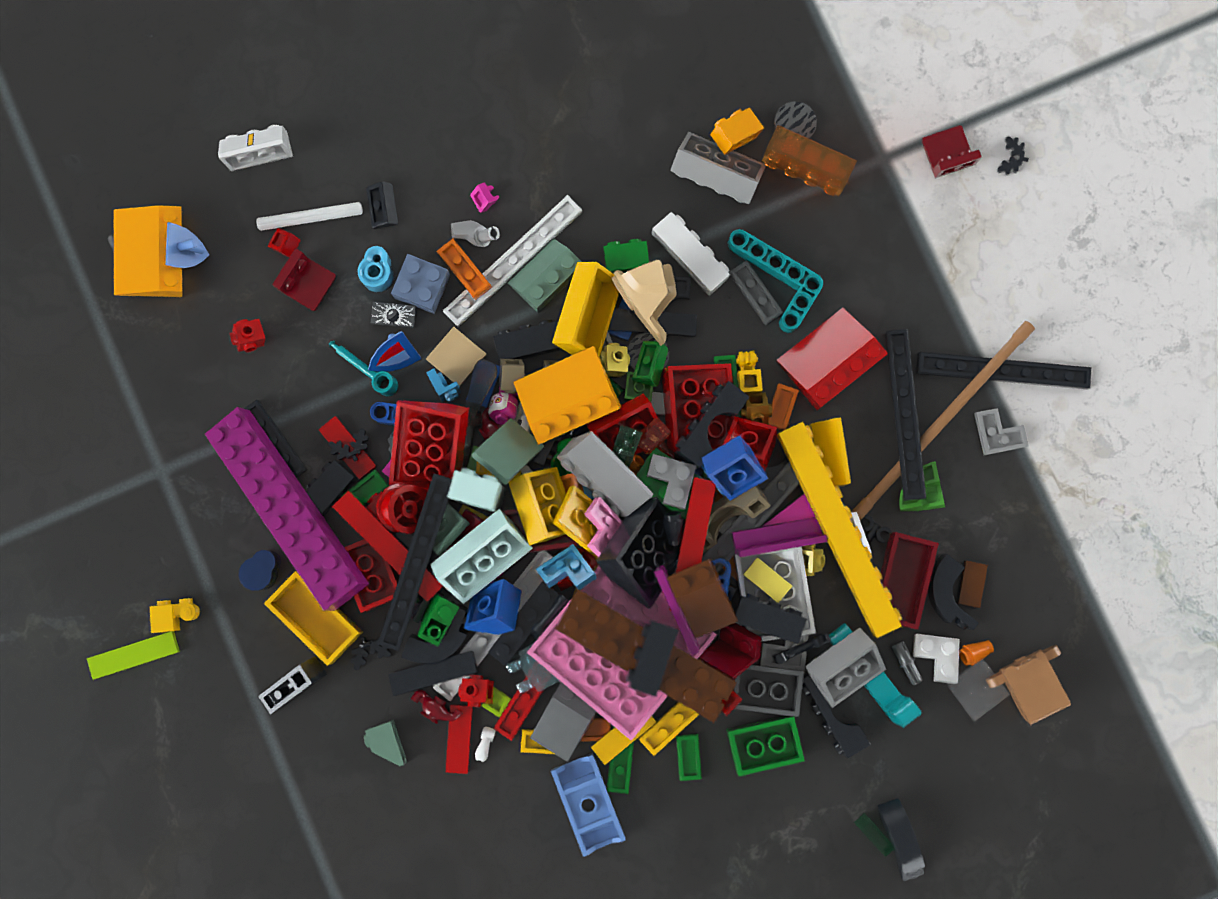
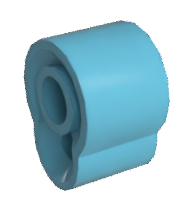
M379 246L370 247L358 266L359 279L370 291L382 292L387 290L392 285L394 279L391 259L387 252Z

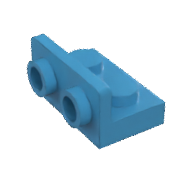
M435 369L426 372L442 402H451L459 397L458 393L461 390L457 381L447 385L441 372L437 374Z

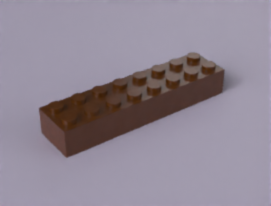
M579 589L576 590L554 628L627 672L629 668H634L636 662L633 659L637 645L641 646L644 638L641 637L642 626ZM673 645L659 691L715 723L724 707V704L721 703L722 699L727 701L737 682Z

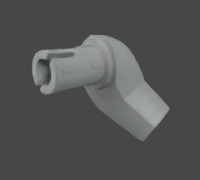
M472 220L451 223L452 238L466 239L478 247H486L492 240H497L500 236V232L495 226L485 228Z

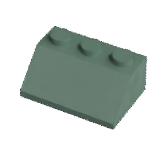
M553 238L508 284L539 313L572 280L577 262L582 261L570 249Z

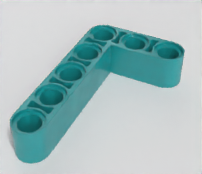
M741 229L733 231L728 240L729 250L797 290L779 321L782 331L786 333L794 332L823 287L822 278ZM733 238H741L744 244H734ZM758 248L761 250L762 255L756 257L752 254L751 250ZM770 260H778L780 267L775 268L771 266ZM795 270L799 278H791L788 271ZM807 282H815L817 289L812 290L808 288ZM796 300H804L806 303V307H798L796 304ZM792 317L795 320V325L788 326L785 323V318Z
M843 623L829 634L830 643L833 646L850 633H853L852 630ZM884 672L864 685L893 723L904 728L922 714L918 706L909 697L900 694Z

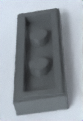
M747 260L729 272L731 278L764 325H767L784 313Z

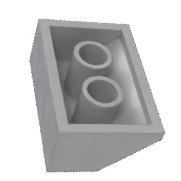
M861 628L850 633L842 641L830 647L829 650L806 665L812 680L832 708L886 670L876 644Z

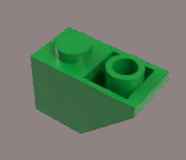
M436 593L424 613L418 637L438 647L459 606Z

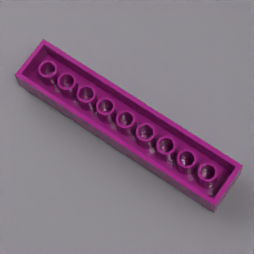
M240 407L235 408L205 433V436L324 611H336L369 584L250 410Z

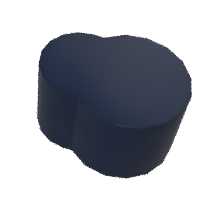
M269 550L256 552L252 558L246 560L240 567L239 579L241 584L249 590H266L271 588L278 577V570L281 566L280 556L276 552Z

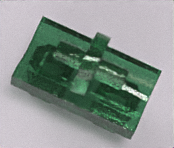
M621 424L612 452L630 468L642 431Z

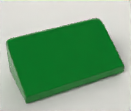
M643 341L633 374V381L658 387L668 353V348L665 344L660 345L657 341Z

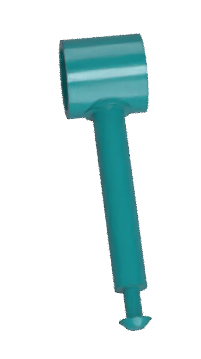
M335 341L329 343L330 348L336 349V353L372 379L371 383L375 391L387 397L397 392L398 381L391 374L385 371H368L369 366L343 346L336 345ZM389 379V385L382 389L381 383Z

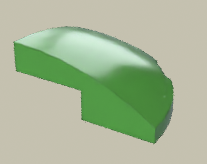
M935 461L923 465L926 500L904 501L903 490H901L899 499L900 511H922L945 507Z

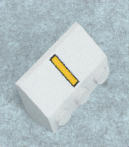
M271 125L266 130L261 131L250 130L240 136L229 135L226 139L219 140V159L230 171L293 157L288 133L283 126Z

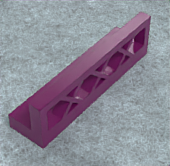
M816 517L732 532L734 551L739 557L827 542V535L821 532V527Z

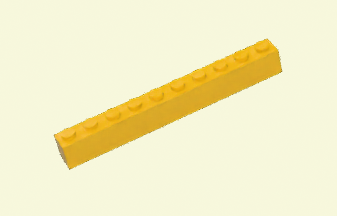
M801 422L778 433L777 438L823 533L827 535L828 544L873 637L878 638L901 627L900 620H902L898 609L896 607L893 608L889 601L892 597L887 587L883 588L880 579H882L880 571L877 567L873 568L870 559H872V555L868 547H863L860 541L862 534L857 526L854 527L850 520L853 518L850 509L842 504L840 499L843 497L839 487L837 485L834 486L830 479L833 475L828 465L824 466L821 460L823 457L821 449L818 445L814 446L811 439L813 433L808 425L805 426Z

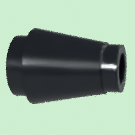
M680 511L666 512L663 514L662 523L669 545H680L682 542L684 517Z

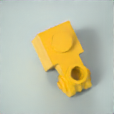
M754 351L739 352L736 359V364L740 368V371L737 373L738 388L745 394L761 393L763 391L761 369L755 370L758 357Z
M193 598L179 599V604H171V600L157 601V606H150L151 633L179 631L180 617L185 621L197 619L200 615V609L193 603Z

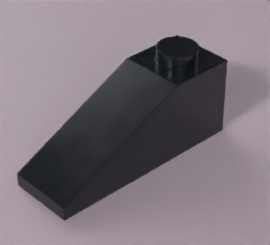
M316 656L298 665L258 697L268 712L272 714L326 676L327 673Z

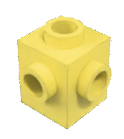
M608 343L602 348L600 360L607 376L621 377L626 374L630 364V355L628 354L627 347L620 346L619 343Z
M815 544L802 546L806 576H814L815 572L822 571L825 565L823 549L816 548Z

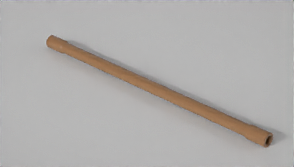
M1024 321L1013 333L1009 341L920 437L921 452L1012 352L1035 330V327L1030 322ZM899 461L851 511V513L857 512L860 521L901 475Z

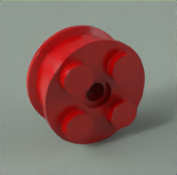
M398 483L388 486L381 493L376 504L380 523L392 532L414 533L427 494L416 485Z

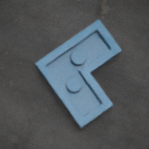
M574 544L536 569L549 588L567 576L579 590L597 579L596 574Z

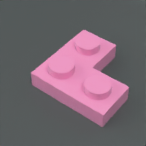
M601 497L595 498L584 513L598 529L588 544V547L597 557L600 556L623 522Z

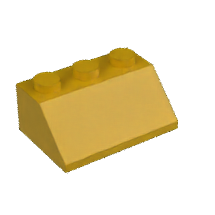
M841 417L808 425L813 433L811 439L814 446L818 445L822 451L823 457L821 460L824 466L828 465L833 477L830 479L833 485L842 487L850 484L851 480Z
M557 467L525 473L508 482L529 545L565 535L562 530L553 524L566 496Z

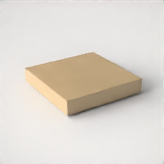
M453 327L426 360L453 383L457 381L460 387L487 354Z

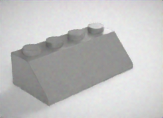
M688 132L677 151L670 171L676 173L679 177L691 179L700 186L712 188L719 194L733 197L740 203L749 204L766 164L735 151L724 155L716 143Z
M593 432L572 438L557 456L561 461L562 467L572 472L577 477V481L592 492L594 498L601 497L619 518L630 515L653 495L640 479Z

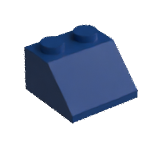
M740 435L702 457L707 476L729 500L736 498L768 479L752 449Z
M505 579L488 584L470 598L464 628L470 631L496 635L515 630L522 591Z

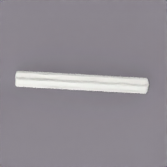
M360 202L261 217L257 218L256 223L259 230H267L363 214V208Z

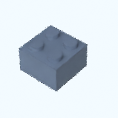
M407 254L391 294L399 301L435 314L450 278V273L446 268Z

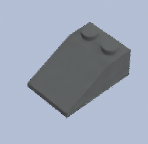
M561 683L530 738L568 762L598 712L565 684Z

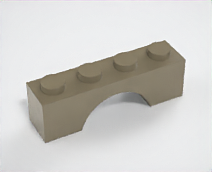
M758 485L732 500L724 496L712 505L703 553L717 544L718 532L727 520L738 515H746L753 519L771 506Z

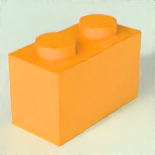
M749 107L744 111H741V109L737 110L728 119L722 118L714 125L715 129L710 135L723 154L726 155L756 139L764 127Z

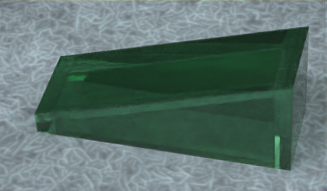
M864 813L854 822L885 857L894 850L887 837Z

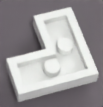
M915 634L913 657L935 660L934 682L958 683L960 639Z

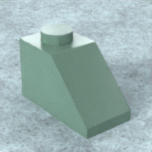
M394 720L365 730L364 741L366 747L371 748V752L398 766L407 763Z

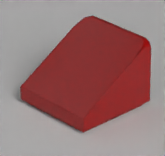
M277 228L268 247L290 257L295 248L297 249L301 240L292 233Z

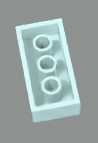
M462 468L461 472L455 470L447 497L458 503L494 513L501 508L506 488L502 486L501 481L496 477L484 474L483 478H481L474 471Z

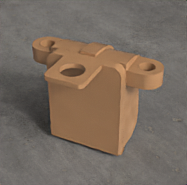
M1057 645L1044 650L1039 649L1027 656H1022L986 679L989 688L997 687L1003 683L1006 684L1019 712L1030 725L1071 705L1049 663V660L1061 654Z

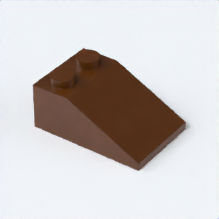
M711 558L667 577L674 596L695 638L738 622Z

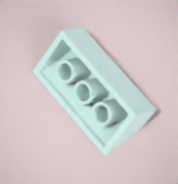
M499 508L430 565L436 579L464 604L533 548L515 524Z

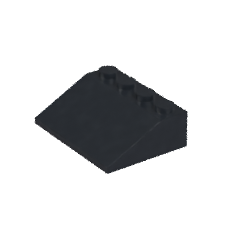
M658 497L649 498L630 515L626 516L596 560L609 579L647 609L652 608L662 592V588L654 573L655 569L663 565L668 575H672L677 568L681 544L669 545L662 523L663 514L667 510Z

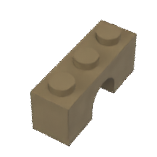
M500 359V389L506 393H517L514 381L527 376L524 373V363L522 359ZM544 360L543 368L560 360Z

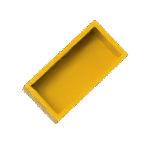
M577 262L552 343L571 355L594 346L600 358L618 299L619 291L611 279L615 275L599 263Z
M297 571L264 603L327 666L332 665L363 633L339 608L336 611H324Z

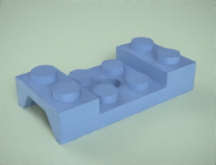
M593 753L551 769L583 857L611 843L625 841L624 832ZM585 799H591L595 803V807L591 811H585L582 808V802Z

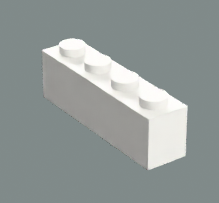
M670 212L652 229V235L710 296L728 280L730 276L728 273L729 269L722 261L718 262L713 257L715 254L708 246L704 247L699 242L700 238L693 230L689 231L684 226L686 223L679 215L675 216Z

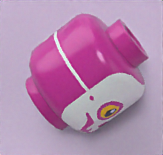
M504 391L496 393L491 398L488 411L489 416L501 425H504L510 418L515 420L519 406L518 400L511 393Z

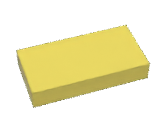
M758 557L743 574L777 603L781 601L792 587L790 583Z

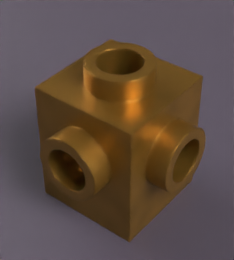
M766 392L748 393L749 399L741 409V418L768 425V417H772V406L768 404Z

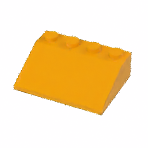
M181 206L114 209L115 296L182 297V268L165 265L167 222L182 226Z
M594 346L514 381L524 413L538 445L616 411L621 407Z

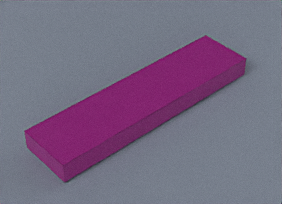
M662 565L656 568L654 573L692 656L699 653L700 646L674 596L667 579L669 575L665 566Z

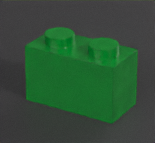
M632 239L629 240V243L620 244L619 241L607 243V246H604L606 269L613 274L617 270L626 273L649 263L647 241Z

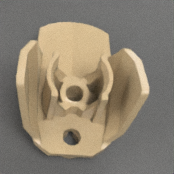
M655 260L626 273L619 270L615 271V276L611 279L624 301L632 311H635V314L657 342L663 345L667 335L657 320L669 303L677 296L672 266L670 264L662 265L660 260Z

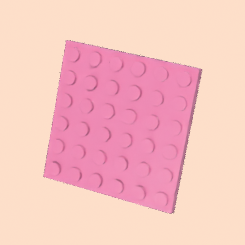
M600 566L594 571L597 579L580 589L582 592L642 627L645 623L649 624V621L653 620L679 629L672 611L668 610L669 604L663 591L652 608L647 609L609 579ZM568 602L527 653L632 741L666 699L667 695L658 690L657 696L654 697L627 687L629 683L625 681L627 671L555 630L554 628L568 606ZM679 629L674 646L691 655ZM711 632L696 638L700 649L699 653L692 656L698 659L717 634Z

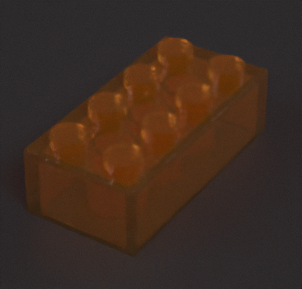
M777 125L762 159L769 168L783 170L787 176L792 178L798 177L804 180L807 185L812 187L818 186L824 189L825 193L832 196H839L857 162L855 159Z

